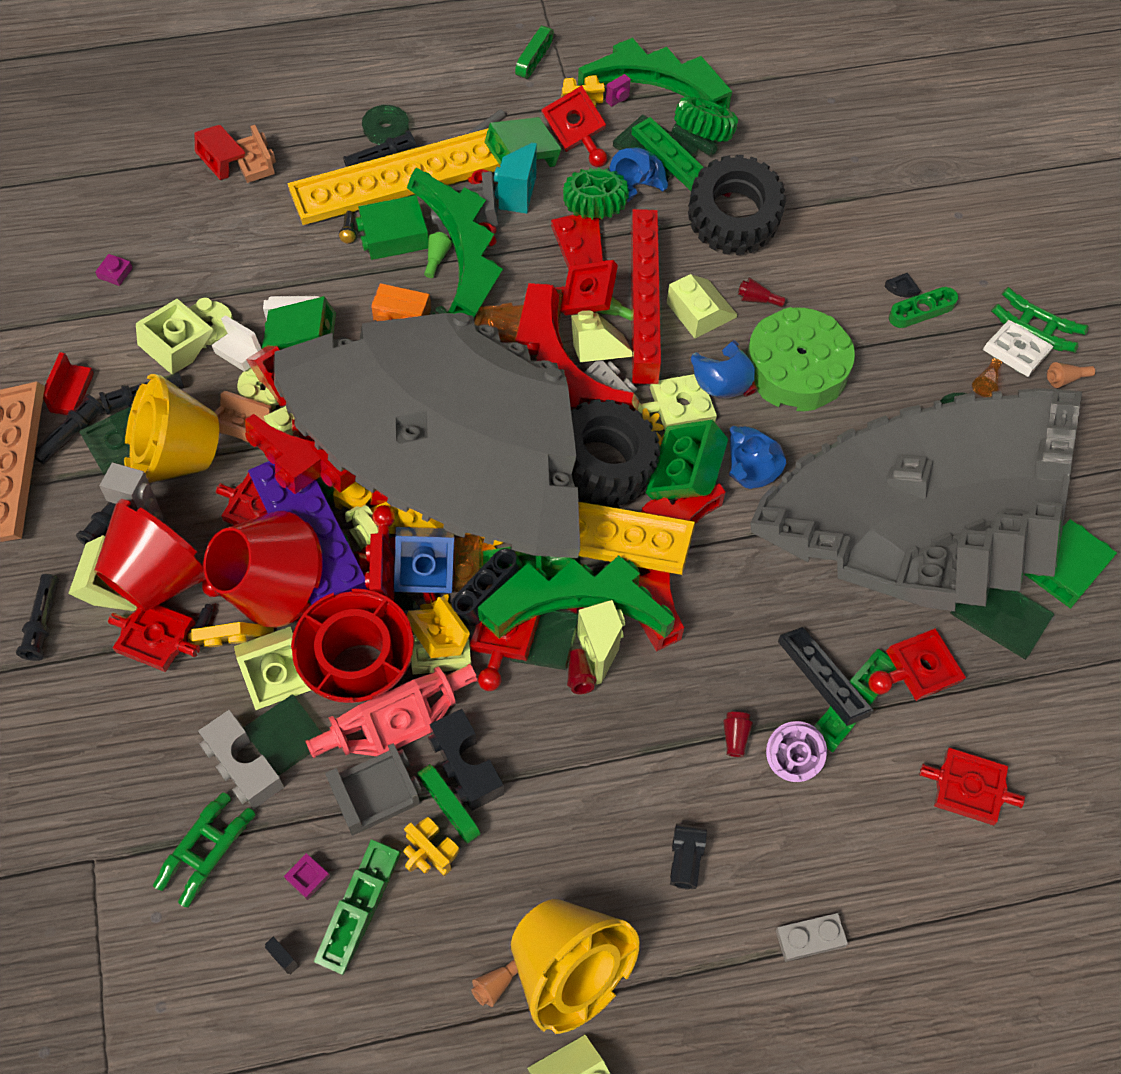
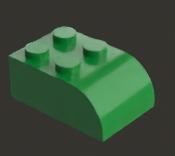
M713 419L666 427L660 446L659 462L654 473L651 475L646 494L651 499L660 500L668 498L670 500L706 496L712 492L728 442L727 436Z

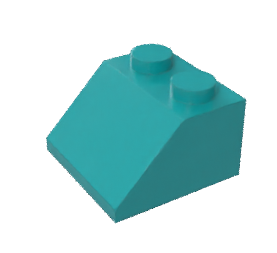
M530 143L504 156L501 166L496 167L494 182H498V184L496 185L495 196L499 201L500 210L528 213L537 178V143Z

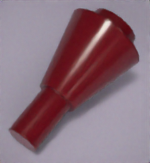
M750 277L747 281L743 280L738 290L741 301L768 302L783 307L785 297L771 293L770 290Z

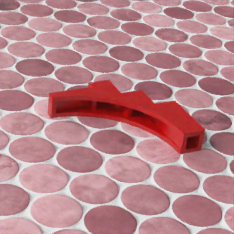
M528 283L516 342L527 345L530 355L538 354L536 361L546 360L557 363L558 369L564 370L569 391L570 408L576 409L577 405L587 402L590 404L591 400L600 399L601 402L614 400L619 405L624 403L629 405V409L632 411H638L639 401L633 392L613 389L593 380L579 370L569 359L559 334L558 307L560 296L553 285Z
M255 414L245 419V437L253 447L257 446L261 449L266 458L272 464H275V479L283 488L287 487L294 494H297L321 476L328 486H333L341 493L356 482L354 474L346 469L342 472L339 471L328 460V454L323 449L318 450L315 447V442L280 431L267 424Z
M717 484L712 492L706 496L680 498L673 505L668 498L653 499L642 507L641 513L687 520L696 524L705 515L722 506L725 490L721 484ZM638 567L642 574L639 578L638 587L643 586L652 595V599L660 606L665 605L668 607L675 618L673 631L666 638L639 621L657 652L682 640L684 626L675 610L670 590V573Z

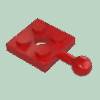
M582 85L541 109L544 118L565 152L583 142L590 153L588 159L592 166L602 167L606 164V152L603 149L597 148L591 138L604 130L606 123ZM571 114H578L580 121L576 124H571L567 121V118Z
M614 260L569 266L565 286L555 287L559 296L563 297L560 311L564 315L578 314L580 311L595 312L609 310L618 264ZM593 284L592 288L585 292Z
M381 505L372 514L373 522L378 526V533L371 534L370 544L366 545V558L370 562V572L365 574V585L367 590L380 593L394 601L395 552L389 544V527L395 521V513L391 507Z
M541 615L517 625L500 639L482 622L476 625L470 643L471 650L491 654L488 668L482 670L478 676L479 686L483 690L494 691L500 686L501 675L498 671L503 657L527 661Z
M935 628L891 645L886 652L897 670L889 673L876 671L870 675L868 684L874 693L885 694L890 691L892 684L904 680L914 699L918 701L959 684L966 677ZM920 659L928 661L931 665V670L924 668Z

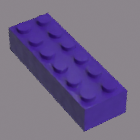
M270 461L248 470L267 513L275 511L295 513L303 521L308 522L316 532L322 551V574L319 587L313 589L309 598L311 605L331 593L336 595L352 592V589L367 590L365 576L317 481L314 480L297 494H294L287 487L283 488L276 481L275 464H272Z

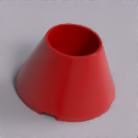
M120 499L115 505L94 572L101 580L143 611H148L206 580L203 567L204 562L201 564L194 555L197 551L189 543L140 507L137 511H134L128 507L131 504L130 501Z
M287 511L271 512L222 529L216 533L209 542L204 555V575L207 583L215 592L251 621L265 627H282L297 620L308 609L310 603L307 602L313 589L319 587L322 574L320 542L312 526L308 522L303 521L297 514Z
M352 589V592L336 595L331 593L313 603L299 619L291 641L292 658L299 677L316 694L332 701L344 703L368 701L387 692L405 674L413 655V632L404 611L393 600L380 593L366 589ZM367 645L381 652L373 664L359 671L347 672L332 666L336 657L342 651L352 646Z

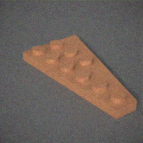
M39 382L0 390V542L22 539L45 388Z

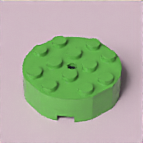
M789 307L762 319L758 323L750 338L747 357L754 365V380L758 387L757 391L763 399L777 407L781 403L797 407L796 411H811L834 401L841 395L853 367L855 352L851 338L833 317L813 309Z

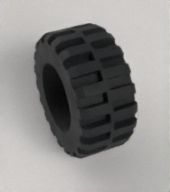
M730 155L721 157V161L715 159L709 162L708 168L703 167L699 171L698 177L693 182L688 205V218L692 222L691 228L694 233L699 232L698 239L702 243L707 241L709 248L715 251L719 248L723 250L722 253L724 254L736 252V255H744L746 250L752 253L758 250L759 245L764 247L768 244L770 238L774 237L778 230L785 210V188L781 181L778 182V174L775 171L771 172L769 170L770 166L765 162L762 164L758 163V159L754 157L747 159L743 158L744 155H736L735 158H731ZM725 193H740L753 200L759 211L749 217L736 218L723 213L717 207L714 200Z
M600 399L591 400L590 404L584 402L577 405L576 409H571L576 459L571 475L574 487H578V499L584 498L589 500V504L597 505V503H603V506H613L614 503L623 505L628 500H634L639 497L640 493L648 486L660 456L659 439L657 433L651 431L653 428L648 420H644L642 418L643 415L639 411H632L629 409V405L624 403L621 405L616 404L614 400H606V402H601ZM590 442L608 444L617 449L623 455L626 462L610 464L600 461L589 453L584 444Z

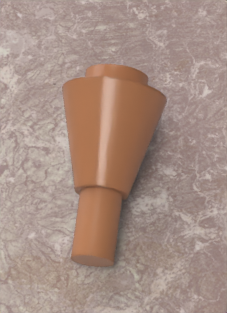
M1054 362L1049 367L1047 379L1054 388H1060L1082 377L1094 376L1095 368L1093 366L1079 367Z
M512 960L505 967H500L472 980L474 986L471 990L472 994L482 1006L487 1004L493 1007L512 981V977L518 973L515 961Z

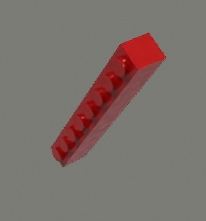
M633 209L631 222L632 383L658 384L661 367L658 211L647 209Z

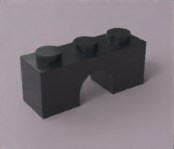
M463 709L429 724L431 735L428 736L429 743L435 753L440 751L445 761L441 762V765L448 779L454 777L458 785L454 789L462 805L467 803L471 811H474L504 795V785L490 759L478 765L467 764L461 759V755L466 749L477 744L476 733Z

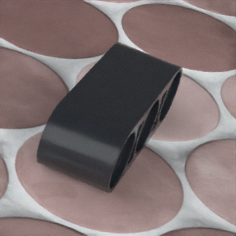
M509 548L497 551L455 595L452 601V608L465 624L475 626L481 623L478 607L524 567L515 552Z

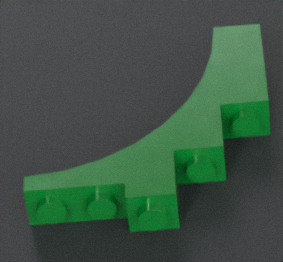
M633 37L613 45V54L578 68V86L585 85L584 81L588 76L596 75L600 84L604 83V85H607L626 74L631 79L630 83L654 85L669 89L684 97H701L702 99H708L723 105L727 109L730 107L732 90L702 56L681 64L668 47L647 55Z
M416 167L411 174L407 189L420 197L438 215L449 232L458 259L459 280L456 295L448 313H464L473 316L474 319L503 270L492 260H487L483 257L494 236V233L490 232L486 227L475 223L486 199L466 187L462 189L461 193H458L449 185L443 184L429 173Z
M619 555L595 577L588 566L585 564L580 565L573 559L550 581L543 570L540 568L535 569L527 563L478 607L479 620L499 639L517 625L535 616L559 609L587 608L613 600L616 610L621 609L624 615L648 625L664 638L673 631L675 622L674 615L665 605L660 606L652 599V595L643 586L638 587L640 573L636 565L629 560L625 561Z

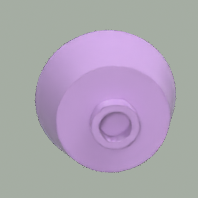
M793 721L781 725L772 733L767 743L766 755L768 763L775 774L787 781L802 782L811 779L821 771L826 761L827 747L822 734L814 726L801 721Z

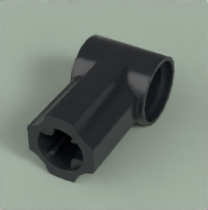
M676 823L672 844L674 857L671 866L670 885L685 890L697 888L701 856L704 855L707 828Z

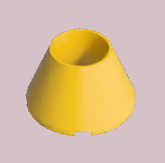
M148 375L147 379L151 380L148 384L141 383L130 410L125 435V444H130V458H124L125 466L144 471L149 483L205 471L211 465L218 445L219 420L217 414L161 375Z
M560 899L547 900L526 914L514 931L511 940V951L534 1023L544 1032L546 1029H550L555 1034H560L580 1027L600 1013L616 996L613 990L621 978L628 979L635 966L639 953V936L636 930L624 920Z

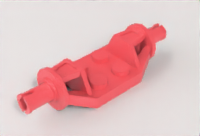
M470 664L448 675L443 673L438 666L434 668V673L414 679L362 703L336 719L333 716L328 717L331 723L330 730L310 740H306L307 747L313 759L337 746L339 749L342 748L345 755L355 753L379 756L389 750L388 745L392 743L398 749L431 733L429 724L443 718L449 706L456 704L454 691L476 682V674ZM441 690L443 695L430 709L427 698ZM362 730L366 738L347 741L345 735Z

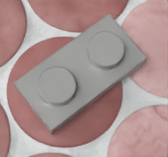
M838 913L777 927L775 930L785 962L845 948L848 945Z

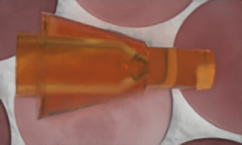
M993 358L989 367L973 381L972 388L976 394L982 397H992V392L998 391L1001 360Z

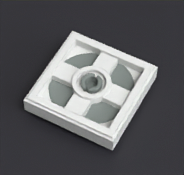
M1008 320L986 343L983 350L991 354L995 359L1006 363L1015 371L1029 377L1050 353L1053 346Z

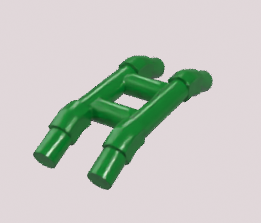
M1007 287L1002 292V295L1010 301V304L1015 309L1023 312L1020 319L1006 311L999 304H996L991 309V312L1003 324L1010 320L1053 346L1052 349L1058 351L1064 350L1075 353L1078 349V342L1054 336L1053 333L1056 328L1065 333L1086 335L1089 328L1088 325L1079 324L1065 318L1062 319L1030 303L1019 294H1016L1010 287ZM1033 316L1047 322L1043 331L1029 325Z
M224 792L204 808L200 817L174 852L165 860L159 870V875L153 883L154 888L164 891L171 877L174 876L182 864V861L197 870L189 878L178 900V903L184 907H190L196 894L199 893L206 882V878L233 841L238 838L255 817L254 811L246 808L228 825L225 833L210 825L221 813V810L231 801L229 795ZM201 835L216 843L205 860L190 851Z

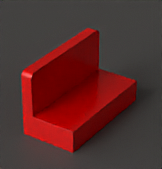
M221 125L194 132L196 154L219 180L229 178V162L244 158L245 151Z
M59 352L45 384L43 400L50 413L67 415L70 410H75L82 403L94 373L92 368L72 365L66 353Z

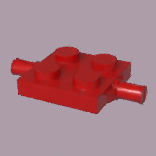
M249 472L243 482L235 489L223 483H220L219 487L217 486L216 494L229 498L228 506L221 515L223 521L236 525L268 514Z
M157 605L148 611L137 608L128 618L115 612L111 614L112 617L109 616L108 623L121 628L120 636L112 647L115 652L163 672L168 670L179 652L196 657L200 651L199 645L186 641L189 630L195 625L193 618Z
M952 748L947 749L943 766L940 769L925 764L921 765L919 776L936 781L937 794L934 807L994 826L998 822L1000 808L1003 803L1022 808L1024 804V795L1007 791L1006 776L1008 766Z

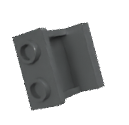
M492 171L482 173L483 183L452 187L458 193H461L462 189L466 187L486 199L475 223L487 222L492 226H499L495 196L496 188ZM431 210L433 224L438 225L440 232L444 234L449 233L438 215Z
M394 743L388 745L389 750L346 771L338 773L337 768L325 773L352 836L420 805L418 794L422 792L415 775L409 777L406 771V767L410 766L403 749L397 751Z

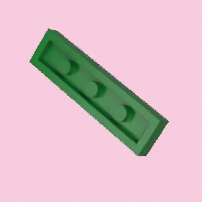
M651 117L632 127V135L648 151L655 154L662 164L691 191L693 182L698 177L699 171L703 166Z

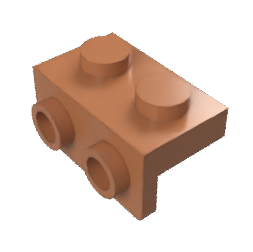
M255 125L250 126L252 136L236 141L245 151V157L236 161L247 183L275 174L273 164L276 163L273 151L272 149L267 150L266 137L263 132H258Z
M223 391L221 393L220 407L215 411L219 420V433L248 442L245 437V419L255 414L265 421L263 416L272 413V407L228 391Z

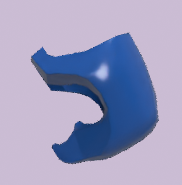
M632 147L619 150L612 158L609 166L610 172L617 171L618 175H623L624 180L627 181L629 191L627 202H630L637 194L636 188H633L636 185L645 184L656 187L661 191H665L668 188L665 168L661 160L652 152L643 148Z
M735 340L722 350L724 356H729V360L719 361L718 359H710L701 356L698 352L691 356L694 375L698 385L707 394L716 398L727 399L740 396L750 388L754 381V365L747 355L738 348L739 344Z
M746 426L730 427L732 466L729 475L740 485L749 489L763 487L773 482L782 473L786 465V458L781 445L757 429Z

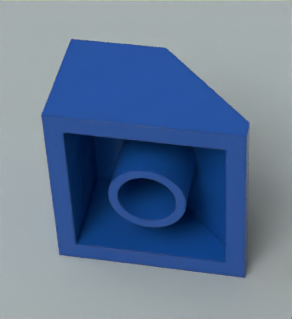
M396 527L394 592L452 593L454 534L443 528Z

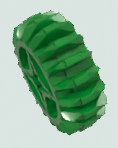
M687 96L680 99L675 110L674 120L682 129L704 139L725 142L731 140L736 132L738 117L735 113L723 105L708 99Z
M589 167V170L580 169L579 173L574 172L572 176L567 177L563 187L565 206H567L568 211L574 213V216L581 215L582 219L586 217L592 220L594 218L602 220L603 217L612 218L613 214L617 215L620 213V210L625 209L627 199H629L627 181L624 180V176L618 175L617 171L610 172L609 168L605 170L600 169V167L597 169Z

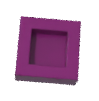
M626 74L607 84L606 102L611 107L625 101L629 97L631 79Z
M108 254L95 273L97 278L120 286L133 267L130 261Z
M307 853L284 876L285 880L307 900L330 877L329 873Z

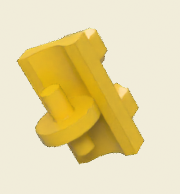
M596 75L586 77L585 85L582 86L596 107V103H603L604 83L600 84ZM564 79L561 97L580 87L577 86L576 79Z
M429 817L419 822L416 826L412 823L408 824L404 828V831L407 833L406 838L418 851H415L410 845L404 849L403 852L410 858L405 867L410 872L419 868L426 874L431 869V866L425 861L427 858L445 877L451 871L450 863L458 855L459 847L447 837L436 848L430 840L440 831Z

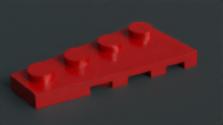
M569 215L551 220L552 230L568 270L569 266L603 261L599 218L592 220L589 217L582 219L581 215ZM591 284V286L588 289H586L585 292L590 290L593 284Z

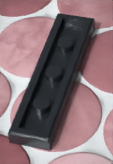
M804 627L780 635L778 643L846 726L871 716L873 709Z

